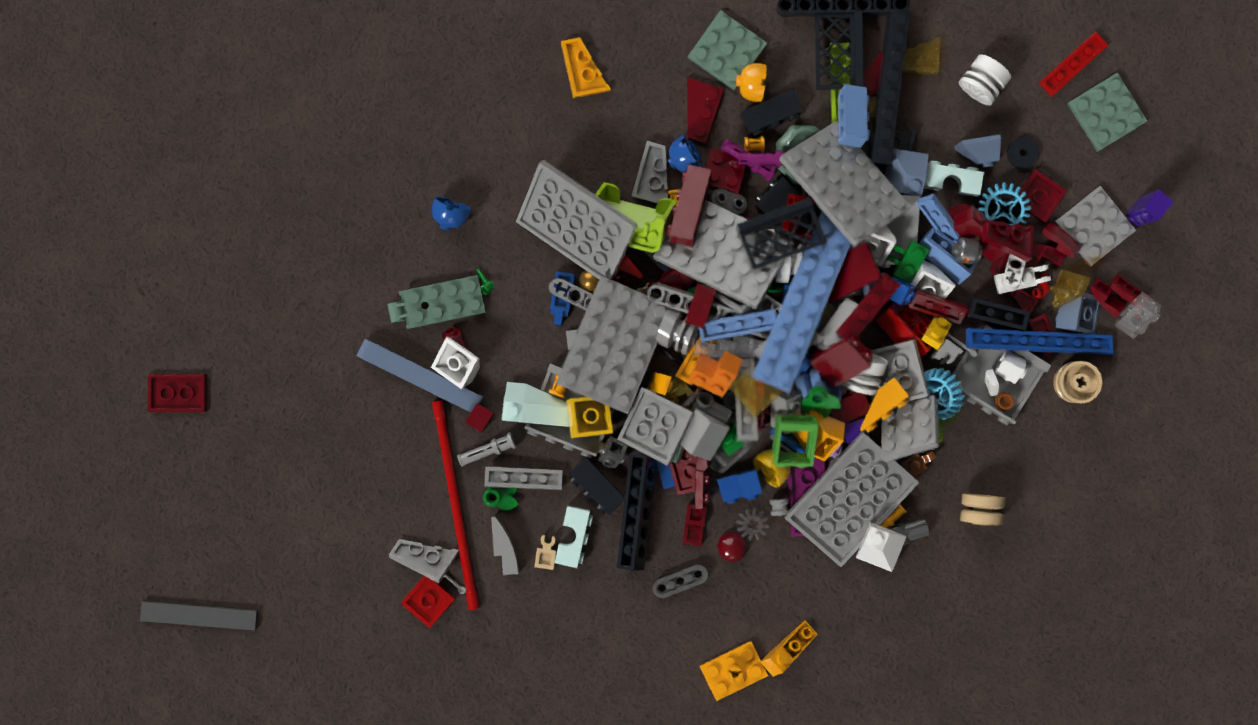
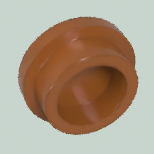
M1001 392L996 395L994 404L998 410L1008 411L1014 405V398L1007 392Z

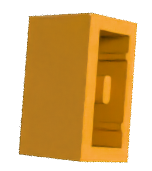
M812 410L806 416H815L818 422L814 457L826 461L844 441L845 423L829 416L823 417L817 411ZM793 431L792 433L798 442L806 450L808 431Z

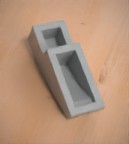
M493 516L491 519L494 556H502L503 575L519 574L518 558L511 537L499 518Z

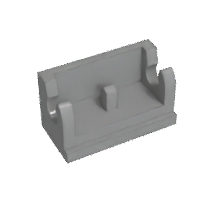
M946 339L938 350L934 348L928 358L931 360L943 358L940 364H944L946 361L947 364H950L963 350Z

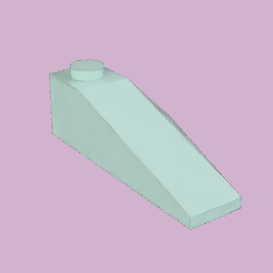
M507 382L502 413L503 421L570 427L566 401L528 384Z

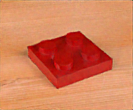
M423 576L401 604L430 628L453 602L455 597L439 583Z

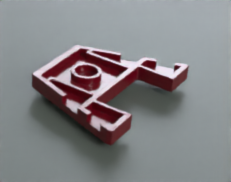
M1033 242L1032 259L1026 262L1024 268H1035L1041 257L1058 267L1063 262L1066 254L1057 251L1056 248ZM1009 253L992 263L989 271L993 276L1005 272ZM1014 260L1010 263L1013 268L1021 267L1019 261ZM1022 289L1007 292L1022 310L1029 311L1030 314L1039 301Z

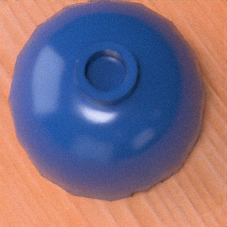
M686 134L673 141L669 149L670 158L668 162L673 169L677 168L682 173L684 171L687 172L688 165L704 167V163L700 165L699 160L702 158L692 140L687 141L685 139L688 137Z
M436 196L432 203L431 211L433 219L440 224L439 227L450 231L451 228L463 226L470 215L471 208L463 203L459 205L449 201V198Z

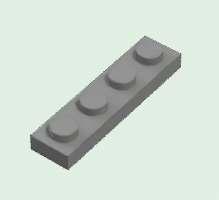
M486 467L484 487L562 490L563 470Z

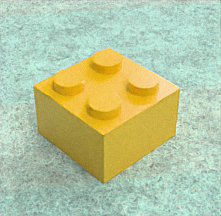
M588 397L566 400L571 439L613 433L609 406Z

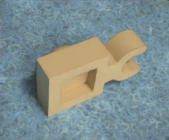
M542 535L541 544L543 548L537 547L534 567L554 570L556 550H552L551 547L555 543V536H552L550 543H546L545 535Z

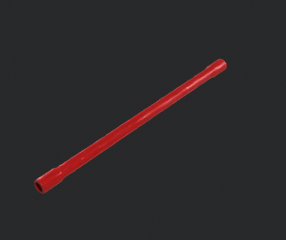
M441 400L432 402V407L437 424L466 587L468 610L479 609L480 605L475 589L445 420L444 403Z

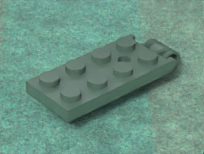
M478 275L399 291L402 301L387 304L391 323L406 320L407 329L486 313ZM423 302H427L429 304V307L427 309H423L421 307V304Z

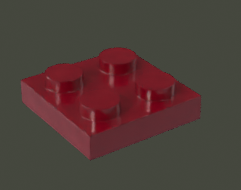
M711 148L705 167L706 169H711L712 172L709 188H721L738 194L746 165H739L738 159L729 153Z
M1035 169L1021 188L1019 194L1025 191L1026 196L1023 197V200L1026 198L1030 199V202L1026 203L1025 206H1031V210L1025 211L1042 223H1045L1067 191Z

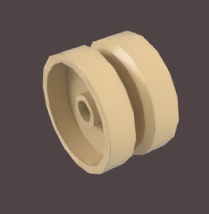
M1073 361L1059 367L1054 375L1053 384L1056 393L1064 401L1086 403L1098 396L1102 387V377L1098 369L1091 363Z
M963 493L961 503L964 506L973 507V509H963L960 514V521L985 526L1003 525L1004 515L1000 512H994L992 509L1005 508L1006 498Z

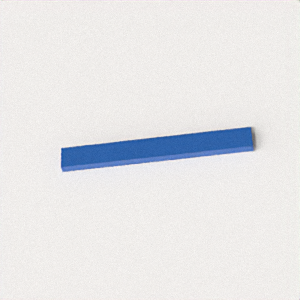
M966 329V349L1114 354L1113 335Z

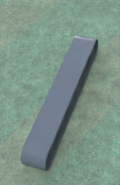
M364 339L356 355L469 412L473 410L476 404H480L483 396L465 387L460 389L448 379L439 376V374L425 369L421 365L409 361L368 339Z

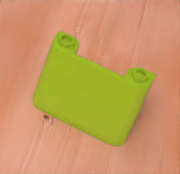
M604 182L595 195L638 224L628 247L647 252H657L666 236L668 225L672 220L673 207L676 206L677 200L662 198L658 201L656 209L620 200V189L616 185Z

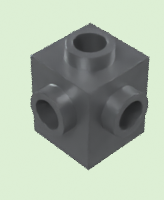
M610 436L605 443H601L598 449L600 454L598 461L602 462L606 467L616 468L619 463L623 464L627 455L625 451L628 445Z

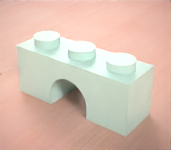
M929 161L924 188L939 191L943 187L944 179L951 177L958 182V194L977 197L981 193L984 172L978 171L979 169L975 167L962 169L957 164L943 166L941 162Z
M567 506L563 525L574 529L576 539L570 544L559 543L555 559L556 564L574 568L578 567V563L582 564L584 553L581 552L582 545L587 544L589 535L585 531L587 526H591L593 515H589L590 510Z

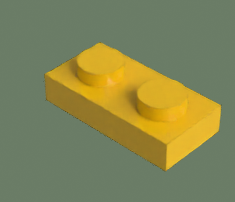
M934 316L921 340L938 350L952 324L943 317L938 318Z

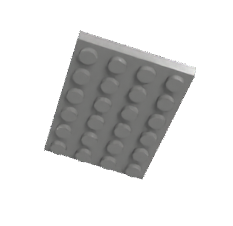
M837 121L787 151L779 158L781 163L854 247L911 208L910 204L875 164L870 162V159L861 148L839 145Z
M544 160L537 167L516 220L518 224L599 279L600 276H603L610 280L614 278L638 226L636 222Z
M707 200L694 246L689 247L670 243L669 235L666 233L662 246L653 255L655 260L754 309L758 308L785 260L783 259L753 270L740 236L736 232L737 224L745 222L747 219ZM765 229L763 235L774 240L776 233ZM753 234L745 236L747 243L756 246L759 237ZM779 234L776 238V241L787 245L789 240ZM761 238L758 248L768 252L772 243ZM790 241L789 247H792L793 241ZM774 244L770 253L780 256L785 248ZM755 251L753 256L755 263L763 262L766 255Z
M600 276L556 384L628 414L657 345V333L669 307L650 301L647 295Z
M861 431L788 511L784 518L836 564L842 567L859 549L869 523L872 522L880 526L919 482L895 460L885 462L882 459V449Z

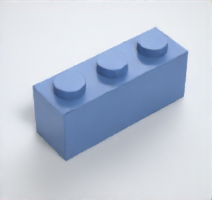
M845 84L838 93L839 145L861 148L864 142L869 139L870 131L867 129L869 112H867L869 96L867 95V87Z
M934 227L919 241V244L929 249L925 258L957 284H961L968 278L979 263L978 261L974 264L957 262L954 254H952L954 242Z

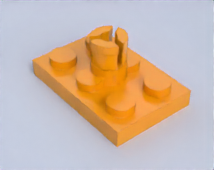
M752 641L700 665L716 701L768 676L764 666L760 663L761 660Z

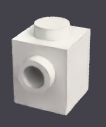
M1006 350L997 362L995 374L1015 384L1019 378L1023 379L1028 370L1026 368L1027 360Z

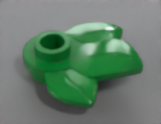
M819 386L811 388L809 395L802 400V410L804 413L815 409L823 417H827L831 412V408H840L839 399L829 394L825 388Z
M488 487V490L483 495V501L489 507L498 506L502 510L513 509L518 505V502L512 497L516 493L517 488ZM491 494L496 495L495 501H490L489 497Z

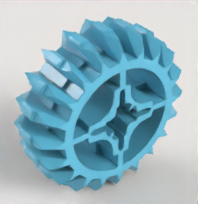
M1003 182L1002 189H999V185L995 184L996 190L994 192L989 187L988 192L990 195L982 194L986 201L979 200V204L984 205V207H979L978 211L984 212L988 220L994 221L996 218L1004 216L1011 221L1007 225L1019 224V222L1027 223L1023 216L1030 217V214L1025 212V210H1031V206H1025L1026 203L1030 202V199L1026 198L1023 200L1026 192L1024 191L1019 194L1021 187L1018 186L1014 191L1013 183L1010 184L1008 189L1006 188V183ZM1008 193L1015 197L1004 201L998 195ZM993 199L998 207L992 215H989L988 205ZM1020 202L1021 211L1019 216L1015 218L1011 210L1016 203ZM1000 203L1004 206L1010 205V208H1008L1010 216L1005 211L999 212L1001 209Z
M944 368L927 370L924 374L930 396L934 395L937 398L938 404H940L938 405V419L941 418L943 420L953 417L961 410L960 407L964 404L962 399L965 398V395L961 392L965 388L959 385L962 381L956 380L957 375L951 376V370L945 371Z

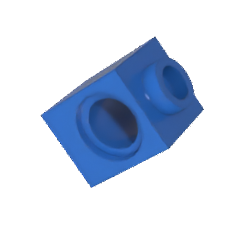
M891 277L900 286L889 299L900 305L911 303L916 296L915 290L917 287L898 277Z

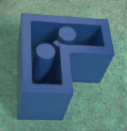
M755 469L716 479L722 501H727V504L738 502L740 497L747 500L756 499L759 497L758 494L762 493Z

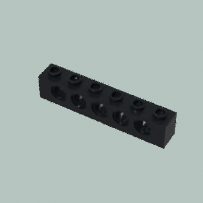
M630 453L617 568L630 571L645 569L657 460L644 453Z

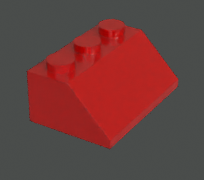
M893 302L875 319L880 328L889 335L895 344L916 339L920 357L932 348V346L921 340L931 322L925 313L908 308V305H900Z

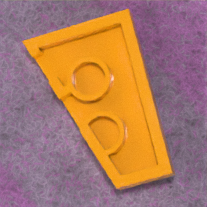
M581 38L561 41L573 98L610 91L609 85L606 84L602 73L591 59L592 57Z

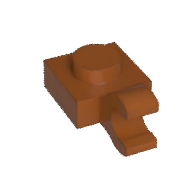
M932 450L922 456L915 453L900 463L910 475L916 477L928 469L925 464L935 459L936 455Z

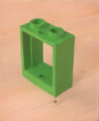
M776 415L771 453L775 466H797L800 468L813 466L818 432V422L815 416ZM782 431H808L805 453L779 452Z

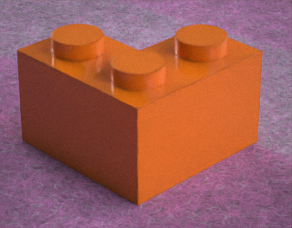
M727 351L724 352L719 361L700 353L692 367L688 381L723 397L737 377L743 359Z

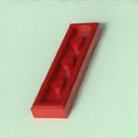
M1095 31L1039 82L1040 86L1051 97L1054 96L1099 55L1108 44Z

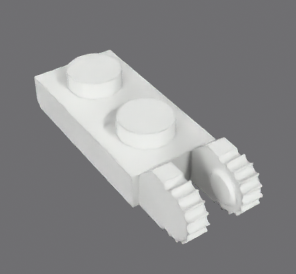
M1048 265L1024 268L1017 290L1051 281L1050 276L1035 279L1034 272L1048 269ZM1004 273L994 275L998 294L1010 292L1002 286ZM1011 273L1009 284H1013L1015 274Z

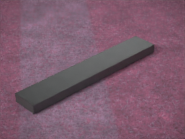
M142 601L140 621L256 630L258 610Z

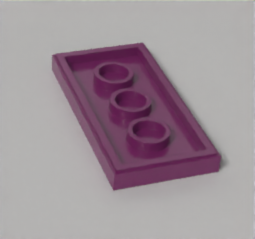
M816 458L813 461V466L805 468L790 466L791 472L787 478L789 509L798 502L826 471L825 461ZM791 524L792 537L804 536Z

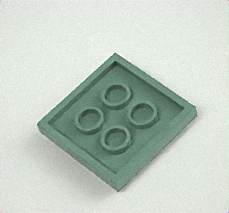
M720 10L687 58L732 90H735L737 87V75H741L746 65L755 62L767 45V42Z
M1118 73L1067 103L1097 152L1147 122Z

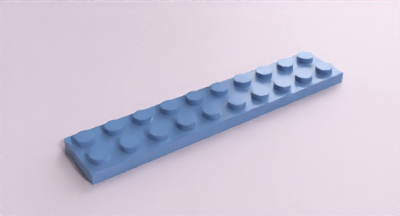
M823 210L818 221L827 243L804 252L752 376L754 379L788 393L791 390L851 244ZM813 232L809 241L815 243L821 239L818 233Z

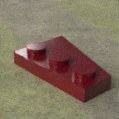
M986 221L982 225L981 240L1027 262L1032 259L1034 226L1028 225L1025 227L1021 226V224L1007 225L1005 222Z

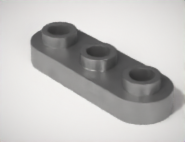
M696 564L657 579L653 584V592L659 598L669 597L704 583L708 578V572L703 565ZM699 570L702 572L700 577H695V571ZM677 578H683L684 582L682 584H678L676 582ZM664 584L666 589L660 591L659 585Z

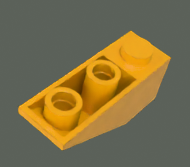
M895 378L878 389L860 428L862 432L867 431L869 433L877 427L876 423L879 420L885 421L893 415L892 410L896 407L901 409L908 403L907 399L910 397Z
M804 620L775 646L760 663L772 676L782 674L818 634Z

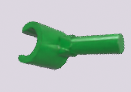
M479 268L476 272L484 283L480 288L485 295H488L492 292L494 283L491 280H487Z

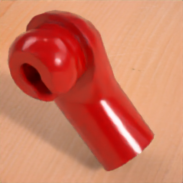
M1048 273L1038 274L1039 279L1048 276ZM1049 281L1039 283L1032 291V297L1037 300L1042 299L1050 290Z

